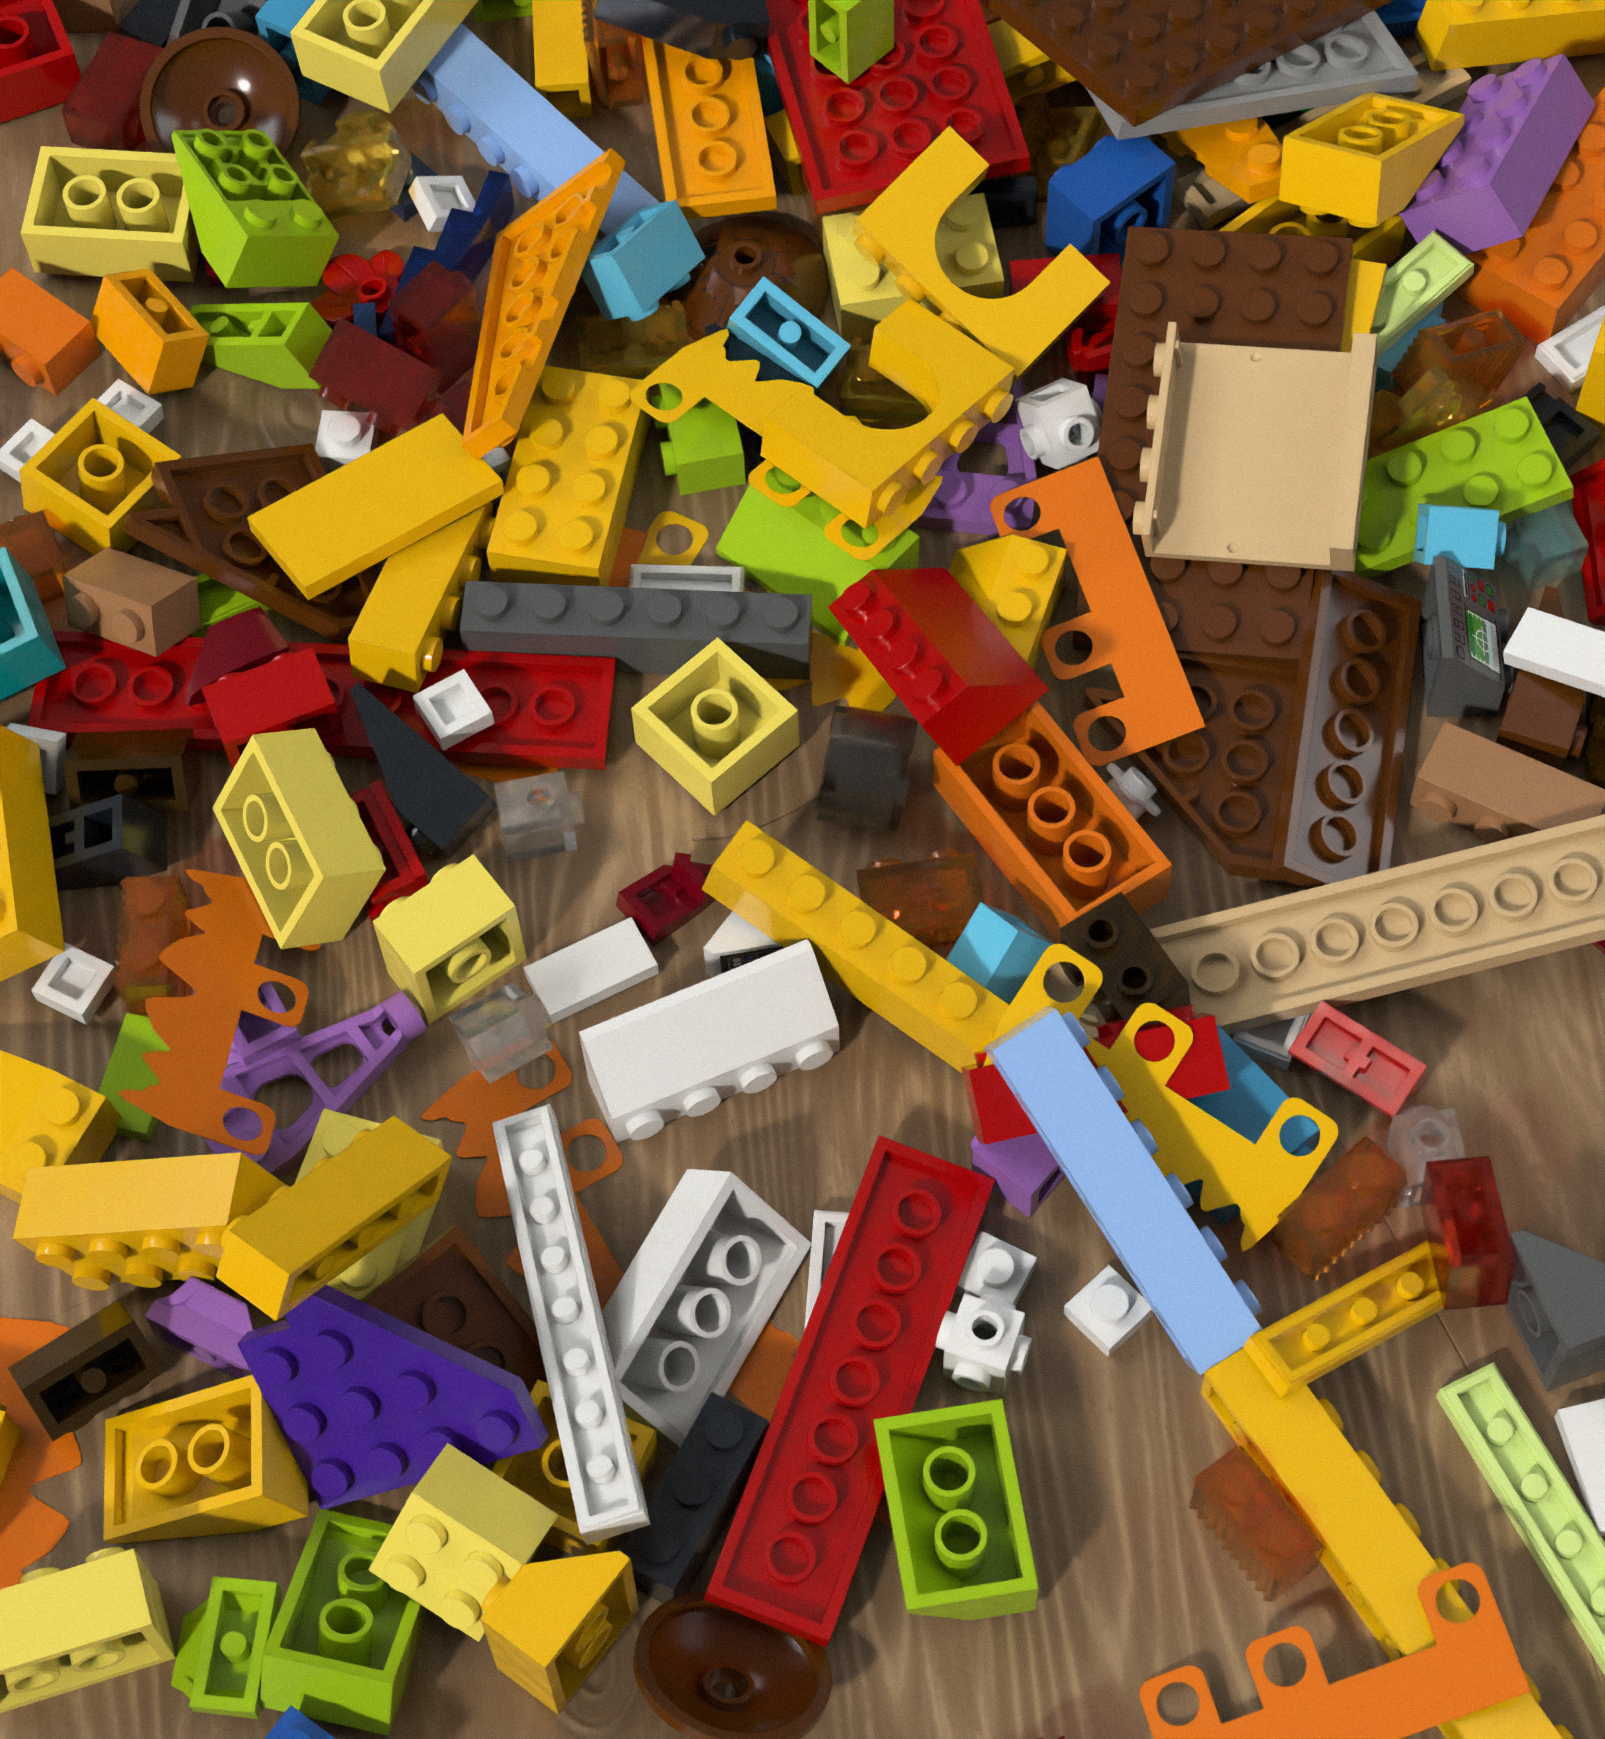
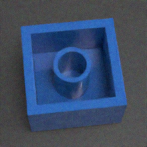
M1114 135L1104 136L1095 144L1091 152L1074 164L1063 165L1048 183L1045 249L1051 255L1057 257L1071 243L1082 255L1119 253L1120 264L1124 262L1128 226L1169 228L1176 163L1146 136L1117 140Z

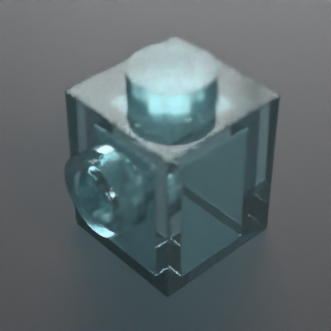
M1564 501L1542 511L1515 518L1512 523L1507 524L1506 543L1501 558L1505 564H1513L1528 592L1579 575L1589 544Z

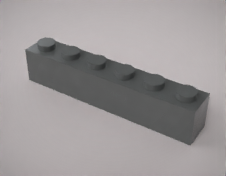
M466 581L460 634L463 648L468 651L616 658L617 672L657 674L675 673L718 637L762 678L810 680L813 642L812 595Z

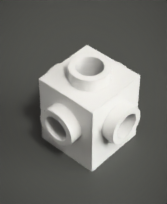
M1061 378L1015 399L1024 427L1020 429L1021 443L1031 459L1061 471L1089 460V455L1098 452L1103 414L1096 401L1090 398L1087 385Z
M964 1293L957 1314L946 1311L938 1332L935 1347L944 1350L943 1376L953 1379L954 1382L967 1389L979 1392L990 1391L1003 1396L1011 1372L1019 1375L1022 1374L1031 1348L1032 1338L1023 1335L1025 1313L1016 1310L1013 1303L1000 1296L982 1294L977 1298Z

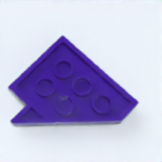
M328 1285L323 1286L285 1314L287 1320L249 1331L237 1343L321 1509H327L418 1483L447 1443L476 1462L485 1464L541 1448L549 1436L522 1378Z

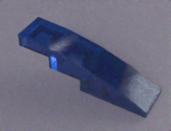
M489 170L473 212L451 208L435 250L417 246L413 247L378 332L385 365L394 367L399 365L438 328L473 285L494 252L496 234L507 226L515 209L510 174Z

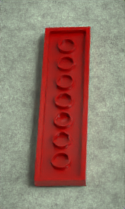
M881 1135L878 1136L707 1587L704 1600L827 1647L885 1489L873 1419L912 1413L935 1349L943 1317L951 1305L995 1179Z

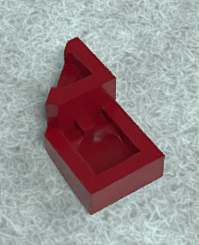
M261 606L241 612L209 626L187 688L184 701L188 706L205 702L201 688L215 683L220 677L229 673H242L271 662L276 656L288 652L289 645Z
M675 852L672 866L662 865L619 891L616 907L627 918L632 917L638 930L654 946L687 924L716 901L715 898L702 890L711 870V864L692 862L690 860L691 854Z

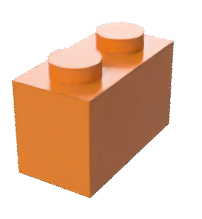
M11 267L0 277V357L11 364L15 373L26 384L32 387L39 384L57 397L102 354L91 321Z

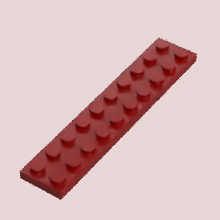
M52 630L66 669L35 683L27 726L66 733V743H73L77 733L193 728L196 750L225 751L206 701L192 706H188L184 701L205 638L186 637L155 657L88 632ZM286 642L289 645L288 652H299L309 647L313 648L336 702L344 732L321 740L326 751L331 756L377 759L350 692L356 683L359 682L450 762L606 770L617 675L616 658L443 649L437 670L435 672L428 671L419 692L464 669L491 709L494 718L493 725L443 751L415 708L413 695L417 693L353 678L349 645Z

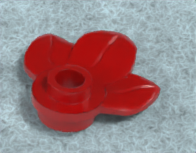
M388 249L378 252L369 261L359 255L349 253L329 259L322 273L323 281L328 290L310 304L327 324L340 325L354 320L353 304L375 302L380 326L387 325L397 319L403 310L404 292L400 281L406 271L404 262L397 253Z

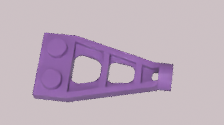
M1021 379L1010 390V393L1013 395V401L1008 410L1007 423L989 422L977 433L973 441L1002 444L1007 456V474L999 476L959 472L957 463L961 454L954 452L942 463L941 468L935 475L943 476L942 483L923 514L919 517V528L1000 536L990 511L992 499L1001 493L1037 480L1034 460L1028 456L1020 439V429L1024 427L1015 399L1024 396ZM1027 497L1011 501L1004 511L1006 524L1018 531L1032 528L1035 501Z
M399 990L372 1010L301 1037V1039L250 1065L244 1066L241 1062L226 1067L220 1089L254 1100L256 1092L262 1086L284 1077L295 1076L303 1079L312 1090V1103L291 1127L282 1130L274 1128L269 1149L261 1155H252L218 1142L201 1138L213 1154L242 1152L277 1179L281 1178L304 1160L323 1108L346 1114L408 1047L407 1043L427 1030L422 1017L408 997ZM388 1023L395 1030L390 1036L383 1031V1026ZM342 1044L354 1045L363 1057L361 1066L337 1087H327L313 1069V1061ZM235 1107L229 1109L224 1114V1127L233 1137L240 1140H253L261 1134V1120L253 1111L242 1107Z

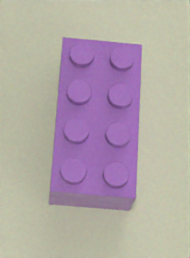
M1564 53L1543 61L1541 58L1530 59L1520 65L1515 71L1498 77L1496 74L1485 75L1469 87L1467 91L1468 96L1458 112L1465 114L1463 127L1405 209L1399 212L1400 217L1418 244L1435 230L1460 253L1466 255L1524 236L1595 107L1594 101Z

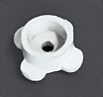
M1110 763L1106 767L1107 771L1113 776L1107 783V786L1136 821L1146 810L1155 817L1161 813L1160 808L1151 798L1157 789L1142 772L1134 767H1130L1126 772H1123L1114 763Z

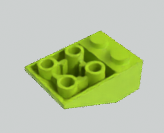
M207 128L200 130H174L171 137L200 249L226 288L317 286L340 235L267 133L255 129H247L245 131L212 130Z

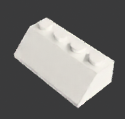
M808 939L579 1032L588 1082L616 1143L628 1138L632 1140L648 1138L659 1132L664 1124L686 1114L690 1117L704 1115L715 1109L721 1100L742 1091L748 1094L762 1091L771 1086L778 1076L798 1068L801 1070H812L828 1062L834 1053L840 1051L839 1024L813 948Z
M698 1169L686 1170L602 1311L625 1416L655 1429L657 1442L677 1452L711 1392L722 1397L725 1396L811 1246L809 1240L732 1172Z

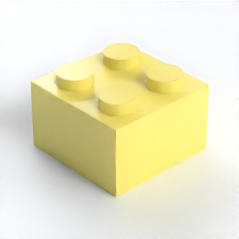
M718 637L631 708L636 743L714 816L800 745L798 710Z
M474 854L459 864L452 863L443 867L433 876L428 885L410 897L403 896L395 899L383 909L380 917L373 921L388 974L408 997L428 1025L527 959L516 906Z
M447 1443L410 1494L368 1570L386 1581L393 1589L406 1594L441 1617L450 1626L461 1630L479 1642L485 1633L480 1620L485 1613L481 1609L484 1598L501 1577L506 1575L512 1579L523 1564L531 1562L557 1519L558 1514Z

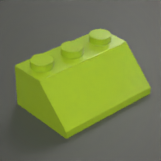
M778 467L770 469L765 476L768 487L782 494L793 493L802 485ZM749 484L716 546V554L734 567H744L745 575L769 593L812 595L813 625L843 647H846L853 639L828 609V606L838 599L850 585L858 582L871 570L919 568L920 536L906 528L874 558L865 561L858 560L826 538L824 534L826 525L841 512L815 493H809L795 506L783 507ZM851 519L844 523L841 528L842 537L853 546L866 547L872 545L878 538V530L874 524L864 529Z
M997 1399L873 1419L907 1614L972 1621L1036 1610L1039 1587L1003 1400Z

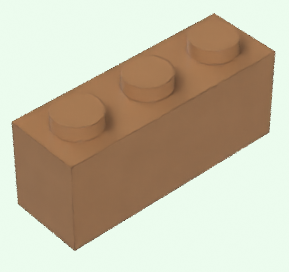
M1445 721L1417 774L1409 805L1420 809L1425 816L1434 821L1442 823L1451 822L1475 833L1480 840L1489 844L1603 815L1605 810V789Z

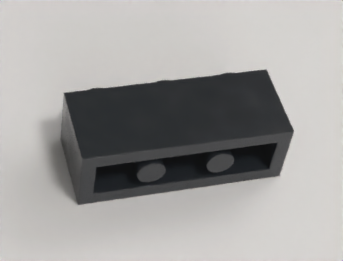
M711 1392L646 1506L650 1525L633 1530L621 1550L622 1553L631 1559L636 1590L661 1603L689 1593L742 1498L769 1427V1420Z

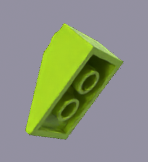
M319 1509L262 1654L260 1707L286 1712L290 1705H292L308 1718L389 1736L407 1685L427 1608L406 1594L393 1589L386 1581L368 1570L393 1524Z

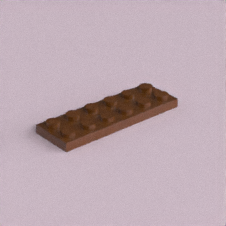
M1315 569L1310 608L1303 633L1270 874L1306 889L1390 869L1422 602L1352 571Z

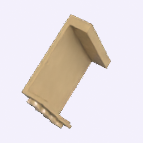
M1168 322L1166 343L1157 342L1154 352V377H1161L1159 395H1149L1147 405V429L1154 430L1152 448L1143 447L1140 459V482H1148L1145 501L1136 500L1133 513V534L1141 535L1145 556L1354 572L1378 364L1377 334L1353 333L1352 351L1334 352L1180 342L1177 322Z

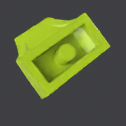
M213 1576L209 1597L196 1609L184 1615L171 1686L182 1691L190 1699L189 1707L192 1711L259 1719L263 1707H260L262 1654L281 1608V1588L277 1582Z

